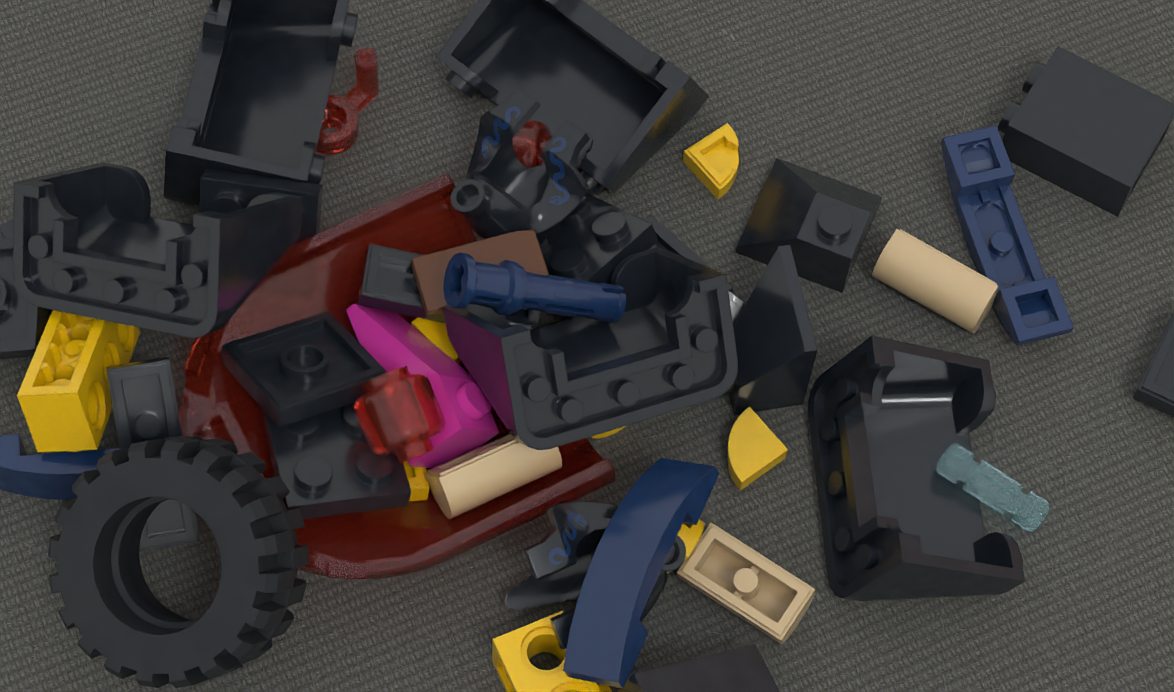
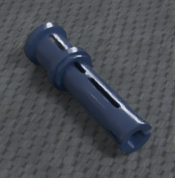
M457 253L450 259L444 276L443 291L445 301L448 306L457 309L473 304L492 307L495 313L506 316L518 312L519 309H529L544 313L617 323L622 318L626 307V294L622 293L624 288L620 285L536 274L525 271L524 267L512 260H504L497 265L474 261L473 257L469 254Z

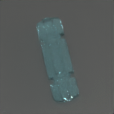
M952 443L947 447L936 466V470L940 475L954 484L958 479L964 482L963 490L1003 516L1006 511L1013 514L1011 521L1028 532H1033L1041 525L1050 508L1046 500L1032 491L1028 495L1022 493L1023 485L981 459L979 464L972 460L974 454L958 443Z

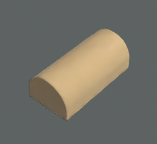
M901 229L895 230L883 249L872 273V277L972 334L978 330L991 310L998 289L996 282Z
M507 434L428 470L425 477L438 506L444 515L451 519L562 467V459L558 447L536 450L522 444L512 434Z
M713 523L709 524L689 558L683 562L677 571L678 578L781 645L793 633L815 595L813 587Z

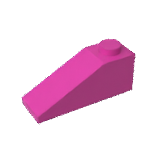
M353 304L346 309L359 343L389 373V391L380 395L409 466L434 468L482 446L500 433L491 413V404L472 375L399 314L358 304Z

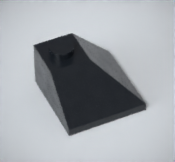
M776 158L736 246L735 253L768 265L778 246L790 245L798 277L843 293L881 204L882 197Z
M785 245L778 246L733 325L738 358V373L733 385L723 395L729 394L734 415L742 414L749 406L754 412L803 405L817 354V346L791 246Z

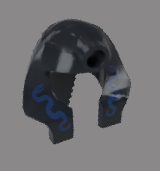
M516 88L506 101L481 116L478 136L466 179L457 184L451 193L452 206L460 215L465 217L470 228L483 239L531 229L535 231L537 239L543 237L567 218L588 190V183L577 169L582 167V162L586 160L587 154L591 151L593 138L590 133L584 132L567 120L545 145L541 153L543 162L540 166L528 168L519 161L514 151L513 137L541 106L537 100L519 88Z
M570 502L553 504L546 511L551 524L550 531L539 543L523 549L533 575L529 576L527 580L521 581L517 587H513L506 594L505 604L510 609L523 610L525 607L532 609L536 605L542 607L546 603L552 605L557 601H578L590 562L618 506L596 502ZM678 535L639 619L641 622L657 602L662 590H664L669 571L677 569L685 559L686 547ZM575 608L550 618L551 626L560 649L567 648Z

